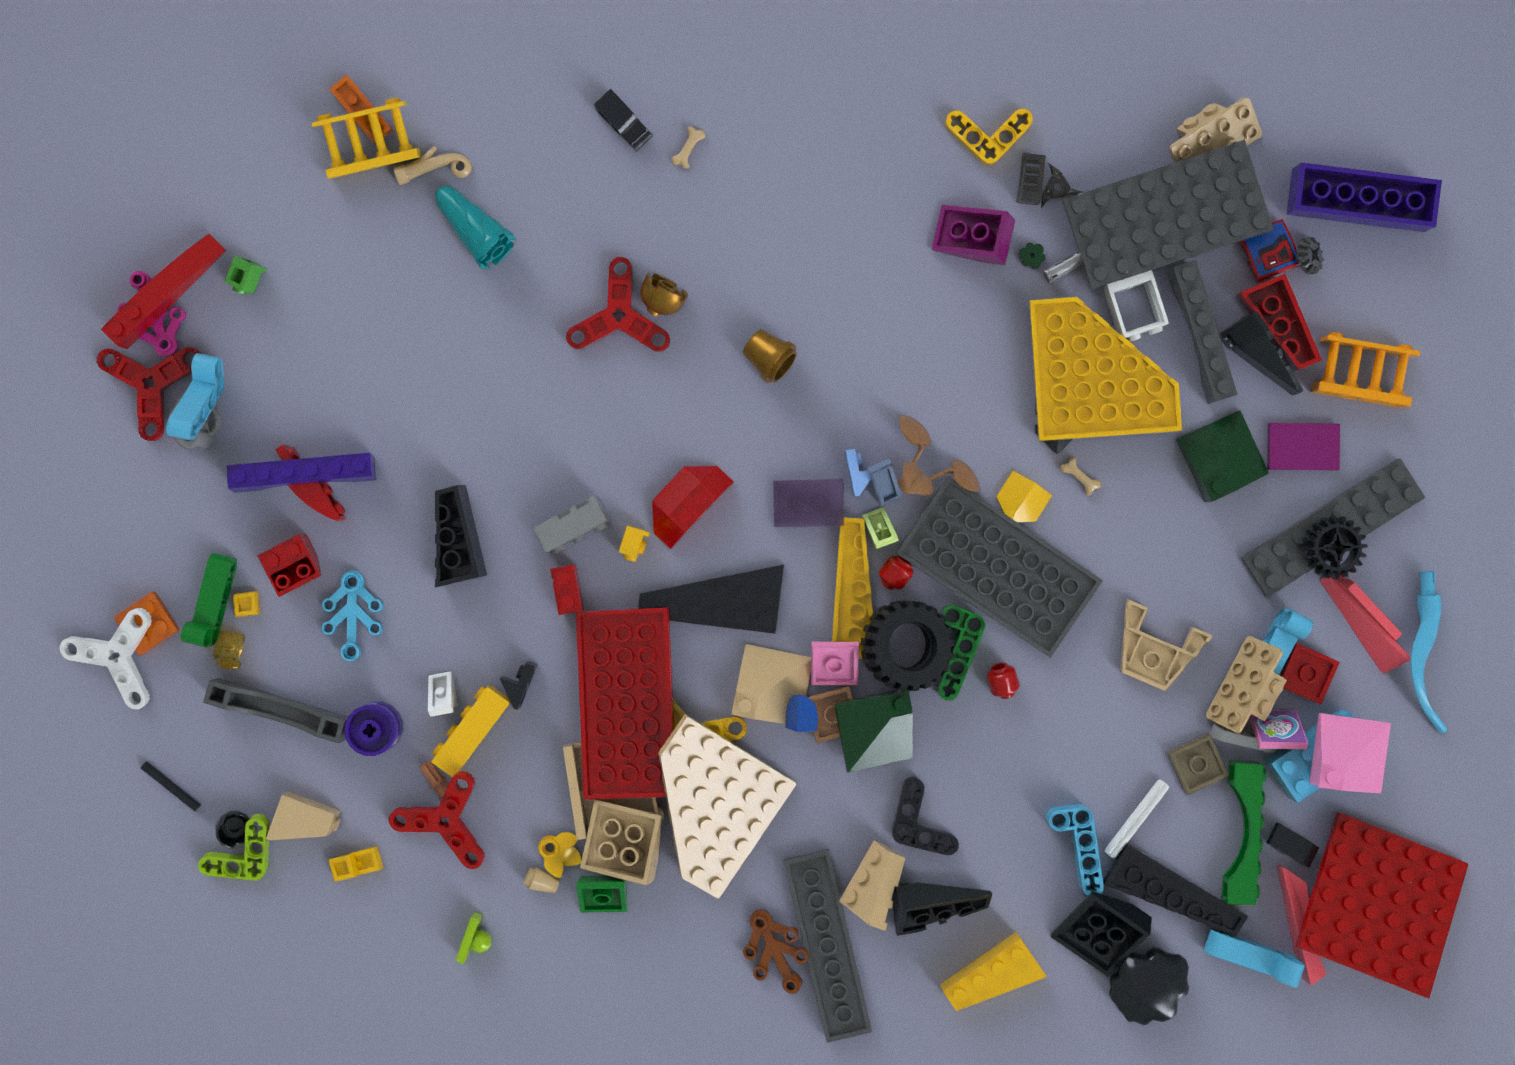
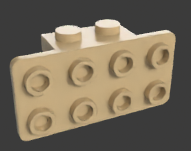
M1243 97L1228 108L1216 103L1207 105L1203 108L1202 112L1194 117L1187 118L1182 125L1176 128L1179 137L1182 138L1171 144L1169 151L1175 163L1242 140L1246 141L1247 146L1262 136V130L1251 100Z
M1252 636L1246 637L1206 712V718L1236 733L1242 732L1250 715L1266 721L1287 681L1274 673L1283 655V651Z

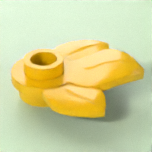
M562 832L556 837L548 835L539 842L538 851L544 857V867L554 877L561 878L564 865L574 866L581 864L580 852L574 847L577 842L575 834ZM552 843L554 850H548L546 844Z

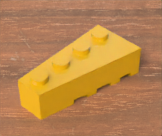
M1014 932L946 979L940 986L952 1006L958 1011L1047 976L1017 932Z

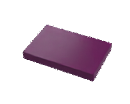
M1268 423L1267 470H1340V424Z

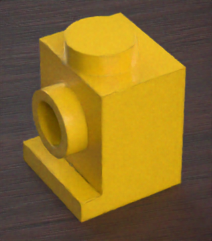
M627 525L619 553L624 554V559L636 562L639 554L643 555L647 545V541H644L645 536L650 537L651 533Z

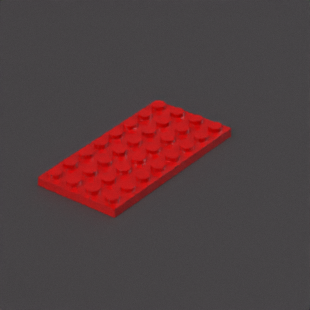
M669 607L576 612L584 799L667 797L658 753L675 729Z

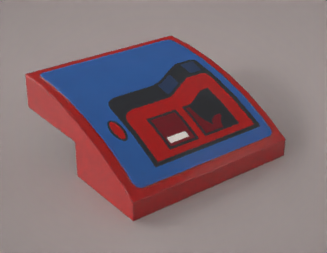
M1283 219L1272 223L1274 230L1239 242L1248 258L1247 265L1257 282L1300 266L1297 260V248Z

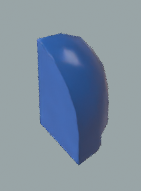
M793 695L787 705L785 728L795 732L817 731L818 714L814 702L807 696Z

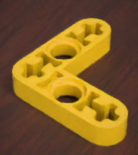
M1018 109L991 137H988L963 112L955 110L948 114L945 120V127L982 164L991 166L1029 129L1033 117L1027 109ZM1025 116L1027 118L1025 120L1026 125L1024 123L1020 124L1015 131L1012 127L1018 121V117ZM951 118H960L961 121L959 124L963 128H965L966 125L969 126V128L965 130L963 135L959 134L962 131V129L958 125H955L954 127L951 125ZM1003 131L1009 132L1012 136V141L1009 143L1001 142L999 134ZM975 132L979 136V142L970 144L966 139L967 134ZM983 141L986 142L983 147L987 151L994 150V159L992 157L985 158L986 151L983 148L979 152L976 150Z

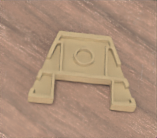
M1127 599L1125 604L1120 672L1165 691L1181 674L1191 659L1197 656L1200 652L1199 650L1212 639L1213 635L1191 627L1182 649L1139 631L1148 607Z

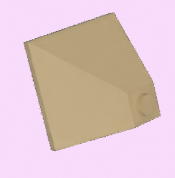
M745 644L731 715L786 724V711L790 698L793 695L806 696L811 674V657Z
M595 799L580 868L642 885L650 884L654 881L659 859L662 815Z

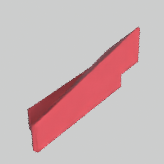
M1341 575L1339 579H1333L1332 576L1320 579V582L1382 673H1386L1411 659L1410 655L1395 641L1402 633L1354 581L1349 578L1345 579Z
M1277 865L1294 953L1305 964L1301 976L1302 979L1309 985H1312L1326 976L1321 958L1318 955L1295 947L1310 900L1307 883L1283 866Z

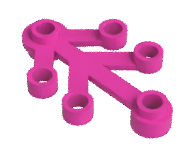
M136 271L130 276L131 286L138 291L151 280V277L142 271ZM138 276L142 277V281L140 284L136 283V278ZM121 303L118 306L117 311H119L126 303ZM173 307L170 310L169 315L172 320L166 331L163 322L168 310L152 325L156 336L145 332L139 339L153 344L155 351L161 356L168 357L173 355L178 348L175 335L181 321L186 318V312L182 308ZM180 310L181 316L175 318V312ZM167 341L168 347L163 349L162 343Z

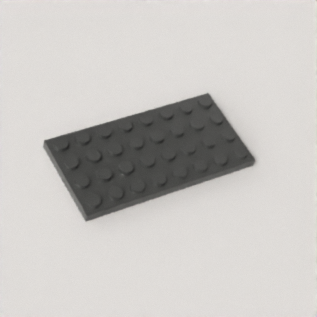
M1245 140L1102 186L1062 201L1091 290L1274 230Z
M949 476L946 477L896 551L897 555L1050 658L1103 581L973 492L961 487Z

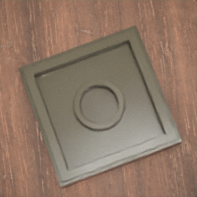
M1210 733L1166 752L1186 795L1229 777Z

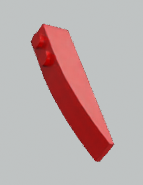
M208 233L152 278L100 330L117 346L129 349L227 250Z

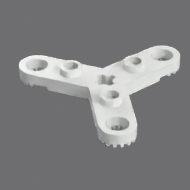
M136 608L128 612L110 641L71 636L61 642L60 652L65 659L107 666L128 707L140 709L148 704L150 700L149 691L146 690L143 679L131 657L144 637L145 632L151 626L152 617L146 609ZM135 615H139L142 618V626L136 625V622H134ZM70 643L76 646V654L72 653V651H69L70 649H68V645H70ZM118 652L120 656L114 658L112 654ZM132 692H137L140 695V703L136 702V700L134 701Z

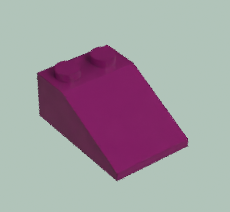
M942 205L932 250L983 263L1005 265L1015 219L1008 211Z

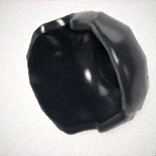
M230 811L219 818L215 826V835L222 846L233 849L234 846L245 843V825L249 820L248 815L240 811Z

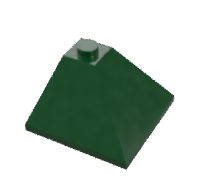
M1241 410L1176 439L1204 502H1213L1269 474Z
M897 689L834 703L847 773L913 758V711L909 690Z

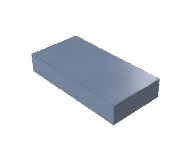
M889 459L867 468L880 506L902 497L892 463Z

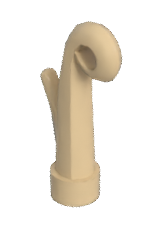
M433 146L417 160L407 165L403 164L394 167L393 169L401 186L409 183L410 180L448 164H451V171L454 176L465 178L470 174L472 165L466 156L459 153H448L432 157L437 150ZM459 162L465 166L462 171L456 168Z

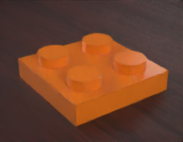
M156 591L149 593L113 617L120 626L127 613L133 609L143 608L150 613L149 615L152 617L151 626H149L135 649L138 656L144 655L181 630ZM135 615L134 622H136V625L142 626V618L139 615Z

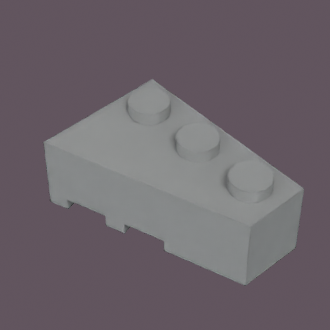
M592 495L585 502L574 505L569 510L534 527L546 553L552 551L555 555L566 549L565 544L571 541L576 544L586 539V533L592 530L598 533L607 528L606 523L611 520L598 496Z

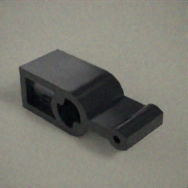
M611 88L594 104L596 111L636 152L653 137V134L639 121L637 116Z

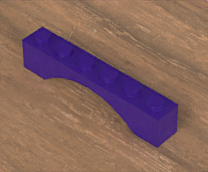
M371 453L226 465L228 489L234 493L259 491L303 483L376 480L375 457Z

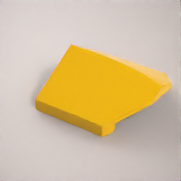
M1012 471L997 494L996 499L1004 514L1014 521L1036 522L1052 495L1037 483Z

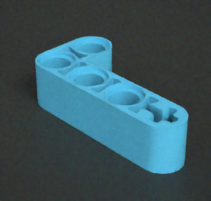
M199 353L194 355L191 365L193 380L168 419L166 427L168 436L187 440H194L224 389L223 363L220 357Z
M1284 608L1278 613L1263 642L1278 647L1283 651V655L1274 670V673L1278 675L1297 640L1305 639L1314 624L1312 620L1292 609Z
M1079 803L1050 808L1045 814L1047 824L1055 831L1070 830L1080 889L1087 896L1092 891L1102 894L1104 885L1092 812L1085 805ZM1084 810L1086 813L1085 818L1081 821H1076L1077 812ZM1056 814H1062L1063 816L1062 822L1059 824H1053L1052 822ZM1082 834H1089V840L1084 844H1080V836ZM1086 857H1092L1091 865L1084 867L1082 865L1083 860ZM1090 878L1095 883L1092 885V889L1087 887L1090 885Z
M1210 928L1203 949L1207 954L1271 975L1278 981L1298 988L1305 967L1303 962L1288 953Z

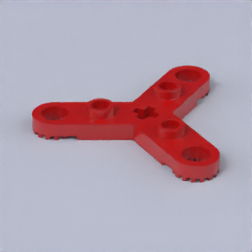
M616 257L610 262L607 308L569 328L566 340L572 348L583 349L617 330H621L655 352H663L669 347L670 336L667 331L631 309L633 268L628 259ZM618 263L627 265V271L624 275L620 276L614 272V268ZM617 309H621L622 313L626 314L625 317L621 318L620 322H617V319L613 317V314L617 313ZM576 331L584 333V341L580 344L572 341V334ZM655 334H662L665 337V343L662 346L657 347L652 343V338Z
M192 347L182 348L179 352L167 357L151 368L145 367L114 349H104L98 353L96 363H98V367L101 370L137 389L138 433L144 440L157 441L163 436L164 389L192 373L191 366L185 363V356L188 353L201 354L199 350ZM109 354H112L116 360L114 361L115 364L111 367L105 365V357ZM153 377L152 382L155 383V386L148 387L145 381ZM150 423H154L157 428V432L153 436H149L146 433V427Z
M459 771L452 777L438 807H399L389 815V824L395 831L439 832L460 862L469 869L480 867L484 861L485 852L482 851L483 849L479 847L474 836L460 819L476 783L474 781L475 778L467 771ZM457 780H465L468 784V787L464 789L463 787L460 788V785L458 786ZM396 815L403 816L406 820V824H400V822H397L398 820H396ZM442 817H443V818H447V817H448L450 821H449V822H447V821L442 822L441 819H442ZM467 853H474L478 861L469 860Z

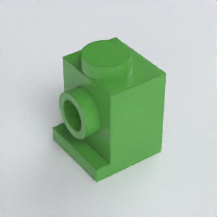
M234 256L225 282L233 286L232 290L239 294L254 293L262 272L265 273L267 268L250 259Z

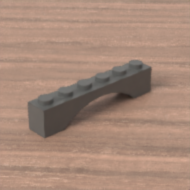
M1196 260L1172 267L1166 272L1173 294L1182 308L1193 337L1199 362L1201 384L1207 403L1238 395Z
M216 678L209 680L203 700L205 704L278 721L303 730L315 737L335 743H340L346 739L345 723L348 716L225 679Z

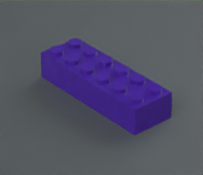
M1301 162L1292 169L1286 215L1426 232L1435 228L1437 224L1442 180Z

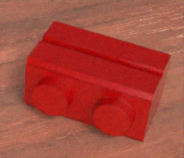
M576 564L550 569L551 577L554 579L553 587L558 614L562 615L584 610Z

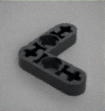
M912 776L907 778L902 786L892 827L894 840L899 844L943 855L954 854L958 850L959 843L953 834L916 825L925 787L919 778ZM913 782H917V786L920 787L919 790L914 791L913 795L914 799H918L917 802L911 799H904L905 796L910 798L911 790L907 787L912 785ZM906 804L913 805L915 808L914 814L904 816L902 814V807ZM905 827L906 832L913 834V829H916L914 842H911L912 837L904 835L903 839L900 838L899 834L896 833L897 830ZM923 832H928L932 836L930 843L926 845L919 842V835ZM936 835H939L938 839L944 842L947 841V838H950V841L954 844L953 847L949 846L948 850H945L944 845L937 843V848L933 847L936 843Z

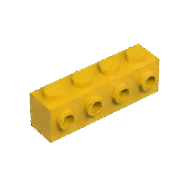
M491 684L486 688L481 686L474 696L477 701L472 707L467 705L460 714L463 720L458 726L456 724L452 725L446 733L449 737L445 744L440 742L432 752L435 757L431 762L451 777L460 771L510 704L508 696Z

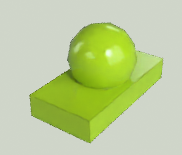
M475 912L470 917L456 962L464 964L471 950L476 953H483L490 948L492 943L490 934L485 930H478L483 914Z

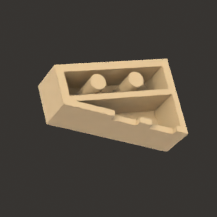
M874 840L839 901L868 925L886 931V916L888 909H892L893 906L891 898L894 887H898L905 857L893 848Z

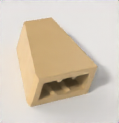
M288 791L282 794L266 839L283 840L328 836L338 829L341 818L338 816L341 810Z

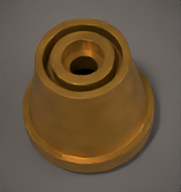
M762 329L758 330L749 339L743 349V355L761 374V379L767 383L780 380L790 369L797 356L796 345L790 341L785 342Z

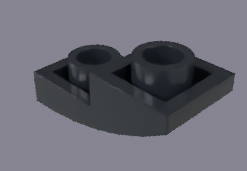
M1277 822L1266 842L1278 852L1289 856L1307 868H1310L1319 850L1318 846Z

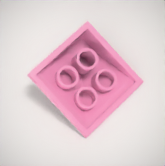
M1319 713L1309 783L1319 788L1381 794L1391 723Z

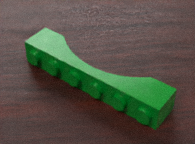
M1229 760L1228 784L1240 803L1244 831L1237 857L1230 868L1222 875L1221 899L1227 904L1256 905V898L1258 899L1260 896L1257 877L1261 873V863L1258 859L1263 845L1260 838V829L1264 825L1261 806L1265 803V793L1262 791L1263 782L1266 781V769L1263 764L1257 761Z

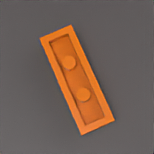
M345 75L329 89L348 113L375 108L348 75ZM377 112L383 137L385 138L393 129ZM368 115L354 118L376 145Z

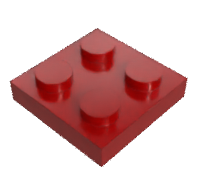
M1296 643L1280 674L1281 677L1287 680L1283 689L1315 703L1322 704L1340 662Z

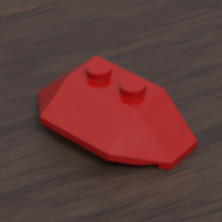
M684 466L652 500L654 534L666 546L672 549L734 481L718 466Z

